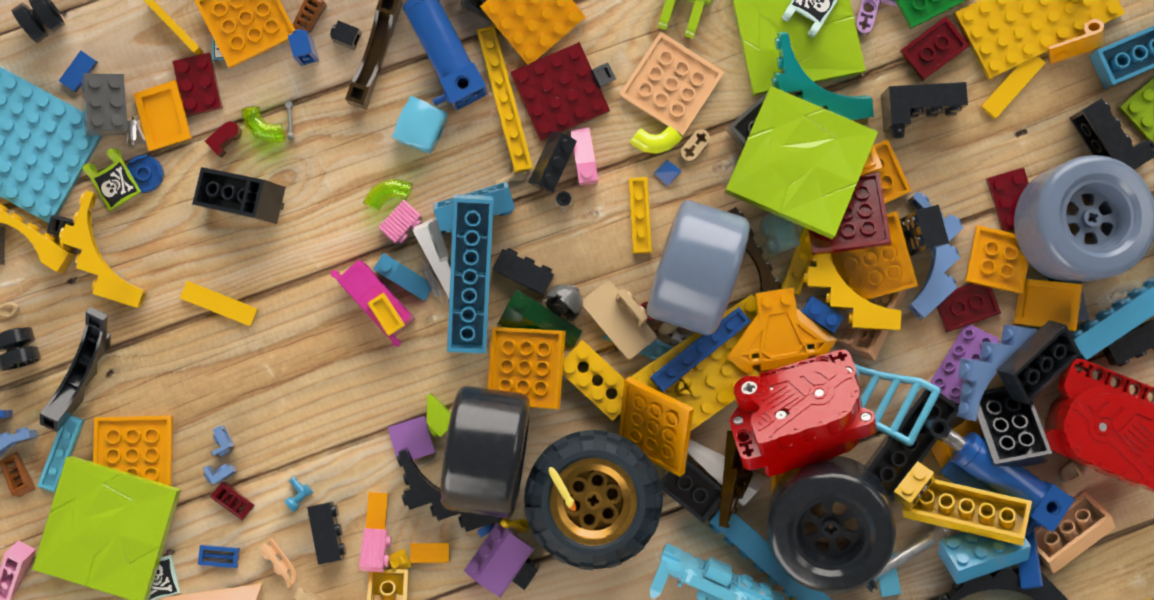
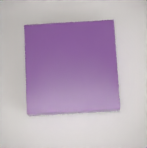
M425 416L388 427L396 458L399 455L398 452L407 447L413 460L436 453Z

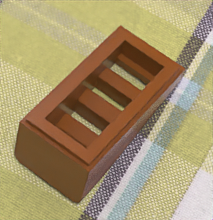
M304 0L292 24L295 30H307L310 34L327 4L323 0ZM313 2L317 4L318 7L316 8L312 6L311 3ZM310 9L315 12L314 15L307 12V10ZM305 15L306 17L310 18L311 21L309 22L303 19V16ZM300 22H302L303 24L307 25L308 27H307V29H305V28H303L302 26H300V25H298V24H299Z
M17 452L0 461L13 496L21 497L35 489L33 480ZM13 462L16 463V464L13 465L12 467H10V468L8 467V465H10L11 463H13Z

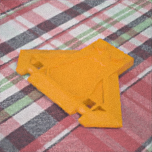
M793 287L754 293L757 315L726 358L745 373H752L753 366L758 365L760 371L776 369L809 359L808 357L827 354L837 339L796 308ZM812 344L813 349H808L807 345ZM757 353L758 358L752 359L751 354Z

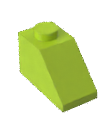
M429 393L427 395V424L430 426L428 430L435 437L437 435L442 437L448 431L451 412L432 393Z

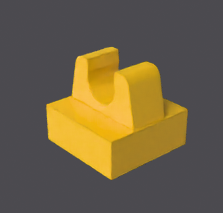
M405 548L389 555L391 569H406L412 566Z

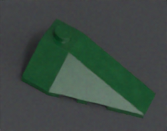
M518 290L514 293L498 322L499 325L505 328L566 331L565 346L573 347L582 333V330Z

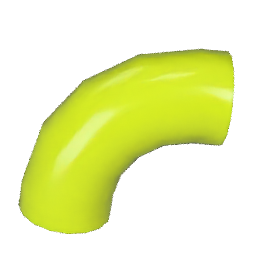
M670 126L657 135L649 134L641 128L629 143L643 152L658 154L672 149L683 137Z

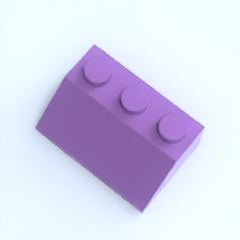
M496 523L464 572L474 581L501 598L534 548L511 529L503 528L501 524Z

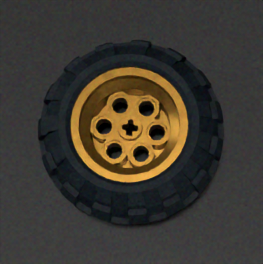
M602 430L578 431L552 443L534 463L527 478L524 491L526 519L537 542L558 561L584 570L616 567L633 556L635 557L645 548V545L654 535L663 508V493L659 476L647 455L630 440L615 433ZM549 467H553L557 471L570 496L580 503V508L577 511H572L566 506L564 498L549 474ZM594 475H601L603 477L601 485H594L592 483ZM574 482H583L584 489L579 492L575 491L573 488ZM610 488L618 491V495L614 499H610L606 495ZM593 495H596V499H598L599 502H595L594 505H591V502L588 501V498H592ZM605 508H611L614 511L611 518H605L602 515ZM586 514H592L595 517V521L592 524L584 522L583 518Z

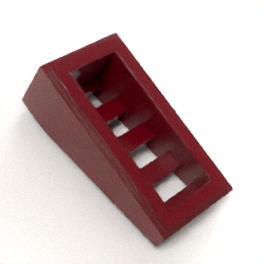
M226 481L222 482L210 496L215 502L242 521L255 506ZM224 489L227 490L225 495L221 498L220 494L224 491ZM231 494L234 495L233 498L229 501V503H227L226 500L228 499V497ZM239 499L240 502L236 505V507H232L235 501ZM245 503L247 506L240 513L238 510Z

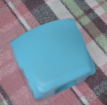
M410 96L409 101L398 118L395 132L391 137L406 146L431 154L446 125L448 113L431 106L423 100Z

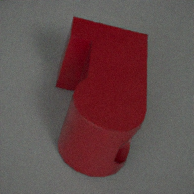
M228 121L208 137L205 142L222 158L227 153L224 148L233 140L241 137L242 129L235 122Z

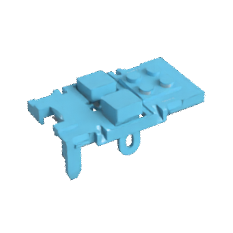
M668 543L665 544L662 551L661 563L650 587V597L656 599L661 594L668 576L671 575L670 577L678 580L677 586L681 587L685 583L688 587L691 586L696 589L697 600H784V594L772 590L770 585L764 582L756 583L752 577L746 574L740 576V574L733 573L731 571L732 565L712 556H709L708 560L705 561L698 556L693 557L691 553L684 552L682 549Z

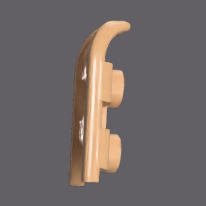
M270 539L268 547L265 543L261 545L263 549L262 556L266 560L273 562L274 572L277 575H283L287 588H290L296 580V571L275 541ZM278 554L282 560L279 561L275 555ZM289 569L291 571V580L288 573L286 572Z

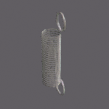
M423 259V265L427 267L422 270L426 275L425 278L430 283L429 286L434 291L433 294L436 297L441 294L442 300L443 294L440 292V284L435 279L436 276L431 271L432 268L426 266Z

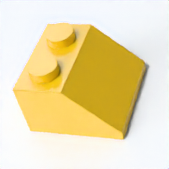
M384 569V573L369 572L367 600H408V569Z

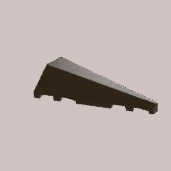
M727 431L719 516V526L723 528L730 527L728 524L732 514H736L738 510L736 508L739 499H743L753 477L752 470H747L742 465L732 431Z

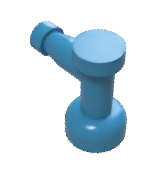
M293 477L289 482L294 486L298 494L294 498L288 497L284 502L290 510L295 512L299 508L298 504L307 495H311L314 492L307 484L303 486L297 481L296 477Z

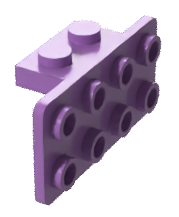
M971 324L963 327L930 383L941 389V394L956 404H960L964 379L958 378L961 358L980 360L983 341L999 343L997 337Z

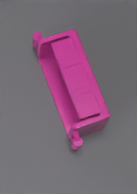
M358 260L342 275L336 270L331 271V276L338 281L382 332L389 337L392 344L400 347L402 341L397 339L396 336L415 320V317L365 262ZM383 292L406 325L390 336L387 335L367 304Z

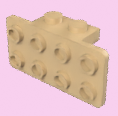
M606 281L583 299V308L627 360H631L656 340V334L646 324L648 319L647 311L642 306H638L632 293L626 292L624 288L618 291L611 281Z

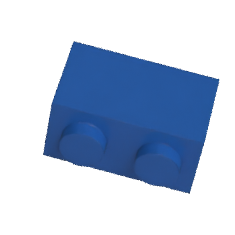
M295 30L292 34L288 35L293 57L300 66L319 61L314 40L307 30Z
M813 296L808 297L800 310L830 334L835 333L844 319L843 315Z

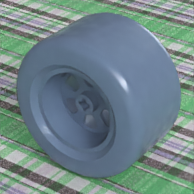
M1100 155L1077 157L1042 172L1023 190L1017 202L1014 215L1016 240L1027 261L1038 272L1048 278L1069 283H1087L1114 277L1138 264L1150 249L1154 240V198L1143 178L1127 164L1117 159ZM1081 196L1088 199L1092 203L1091 206H1085ZM1069 202L1073 203L1077 208L1075 216L1066 214ZM1075 223L1079 231L1075 236L1071 233L1068 224ZM1088 232L1093 233L1096 239V243L1093 245L1084 243L1085 235Z
M692 200L683 201L673 220L647 304V314L653 319L703 335L715 333L725 314L743 261L750 231L749 221L742 216Z

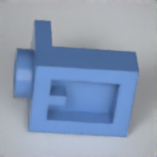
M218 426L213 429V438L221 447L211 453L213 456L219 454L222 457L230 453V448L235 445L225 426Z
M226 464L216 469L217 473L212 466L203 468L206 480L209 483L212 482L213 485L219 484L237 472L234 465L227 466Z

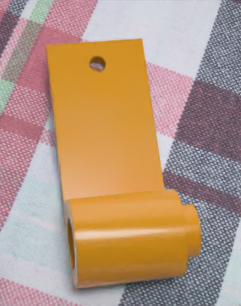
M1097 19L1090 20L1084 25V35L1049 46L1050 64L1100 48L1105 42L1104 23Z

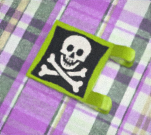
M118 148L107 150V155L114 163L101 172H97V168L93 163L83 166L84 172L91 178L109 211L114 210L141 193L137 183L122 160Z

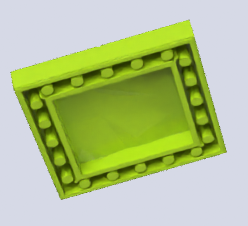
M731 0L752 97L766 94L770 86H772L771 79L774 78V72L781 71L777 66L779 50H776L775 38H777V33L779 32L789 34L791 48L798 64L815 83L855 76L866 71L850 0H838L814 38L808 35L814 22L800 13L794 11L788 22L782 19L792 0Z
M770 86L724 193L833 239L878 131Z
M66 457L32 570L128 600H148L182 489L78 457Z

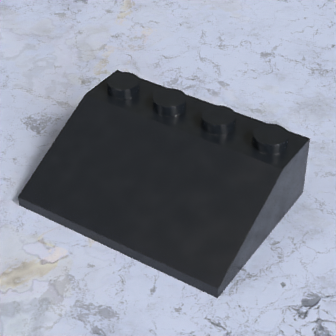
M1006 387L984 391L979 403L977 420L993 465L1032 466L1046 463L1052 455V451L1033 401L1025 404L1011 399Z

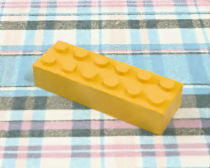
M934 479V482L912 510L903 506L902 511L904 518L1023 546L1032 501Z

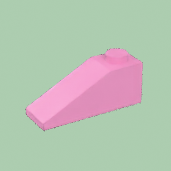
M589 127L570 130L571 138L577 141L573 150L579 186L598 184Z
M21 541L16 542L4 554L0 567V600L13 599L31 565L36 549Z

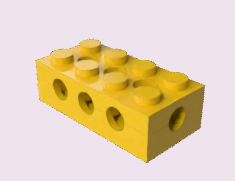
M581 340L563 360L562 374L613 421L621 413L625 379L589 345ZM580 362H586L589 365L587 372H579L577 367ZM594 375H600L603 378V383L600 386L593 385L592 377ZM609 388H614L617 391V396L614 399H609L606 396V391Z

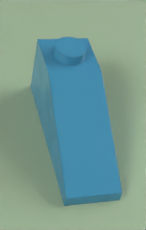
M384 253L373 269L424 301L432 290L428 280Z

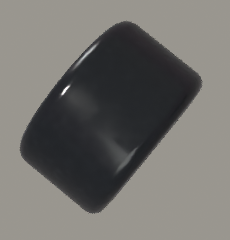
M463 386L458 390L450 415L441 473L440 499L445 509L499 518H508L513 515L521 484L528 437L530 399L527 395L474 386Z
M836 456L826 461H819L802 468L786 471L777 482L770 497L767 522V538L770 550L780 568L791 579L812 590L839 593L854 590L869 583L887 565L896 539L892 504L884 484L868 467L844 456ZM835 502L847 506V509L841 515L832 511ZM821 503L824 506L825 513L821 516H816L811 512V508ZM856 518L858 529H846L844 522L848 519ZM804 523H815L817 531L806 534ZM828 524H832L833 528H829ZM840 536L848 538L846 541L836 542V539ZM823 537L829 540V544L821 543L817 540Z

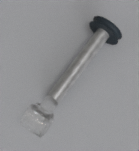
M935 526L933 532L891 556L884 569L865 586L870 592H872L873 588L877 590L875 580L936 544L939 540L962 533V531Z

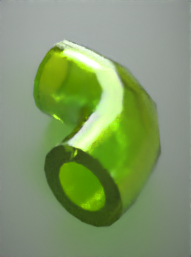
M252 106L241 109L245 126L254 137L265 142H285L282 123L270 124L262 118L260 107Z
M400 179L382 181L372 187L365 197L363 204L380 211L384 202L390 198H400L406 201L411 193L413 183Z

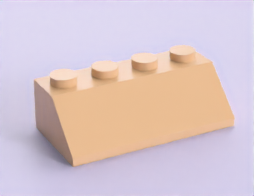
M1084 491L1075 498L1054 532L1041 527L1035 528L1039 560L1053 574L1115 528L1112 516Z

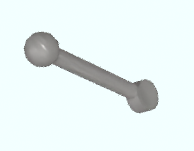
M287 101L285 103L288 112L289 133L287 138L293 140L295 137L292 133L291 108L293 104L291 101Z

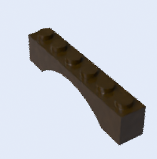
M401 0L378 1L365 53L350 83L345 98L350 105L365 110L368 108L402 7Z
M736 207L727 211L745 218L743 212ZM750 228L745 251L754 262L758 271L760 292L778 290L782 287L777 277H773L771 273L773 270L768 260H764L762 256L764 252L760 244L755 243L753 239L755 235Z

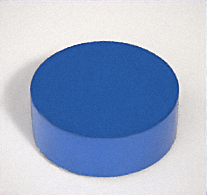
M495 523L477 530L479 537L488 535L494 528Z

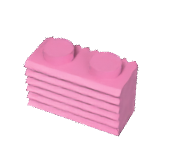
M403 200L378 228L396 245L399 242L402 244L409 237L407 233L422 223L420 220L422 216Z
M364 529L359 562L360 571L384 573L385 567H388L389 555H386L387 548H391L392 537L389 536L387 530Z

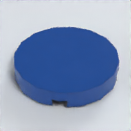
M139 155L128 162L127 168L141 193L153 192L159 188L163 182L164 171L158 160L148 155Z

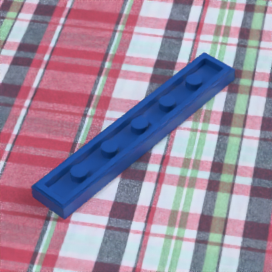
M739 307L722 319L715 333L712 335H702L649 377L660 392H664L751 321Z

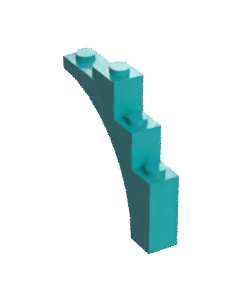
M786 32L777 33L775 47L776 50H779L777 66L781 71L774 72V78L771 79L772 87L786 93L799 91V93H796V97L819 107L823 106L824 109L850 120L874 117L873 100L870 96L836 94L823 89L812 81L796 60L791 48L789 34Z

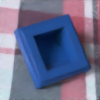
M666 160L654 174L668 187L681 173V170Z

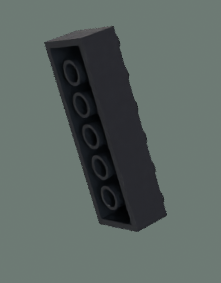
M924 388L919 390L897 432L907 437L909 436L931 394L930 391ZM940 393L927 419L937 417L946 420L950 424L958 413L959 406ZM938 423L933 427L934 432H937L939 429ZM924 425L912 446H907L886 435L865 464L882 481L891 502L894 501V490L917 461L919 463L923 461L938 440L925 433Z

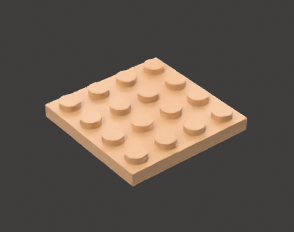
M660 32L619 96L665 126L672 127L683 137L724 72Z

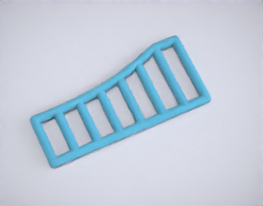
M807 345V348L813 349V345ZM854 364L857 378L860 374L871 377L861 396L863 408H865L879 379L892 381L875 412L877 430L907 446H912L941 389L922 378L881 372ZM899 384H913L891 427L889 428L880 423ZM920 387L930 391L931 394L907 437L897 431Z

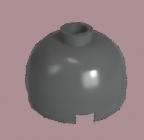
M558 284L544 297V299H547L545 302L547 307L560 317L561 313L567 316L565 320L568 321L576 320L583 309V298L579 293V289L574 285Z

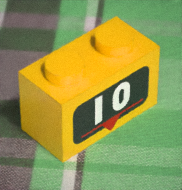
M917 461L894 490V499L909 510H912L934 482V472Z

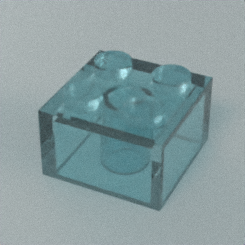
M774 214L765 216L760 221V232L762 236H766V248L769 254L772 253L773 257L794 250L801 245L791 221Z

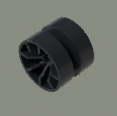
M29 0L32 9L23 2L11 9L19 25L36 43L49 36L44 25L53 32L65 25L59 10L51 0Z
M32 327L13 328L0 333V352L6 351V353L0 355V371L21 368L41 360L37 346L26 347L36 340Z

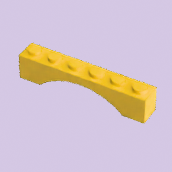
M0 204V224L10 225L23 233L33 244L40 262L52 270L64 274L76 255L70 251L72 248L63 243L58 244L55 242L56 238L46 232L42 234L39 232L40 228L30 222L26 224L23 222L24 218L14 212L10 214L7 212L8 208Z

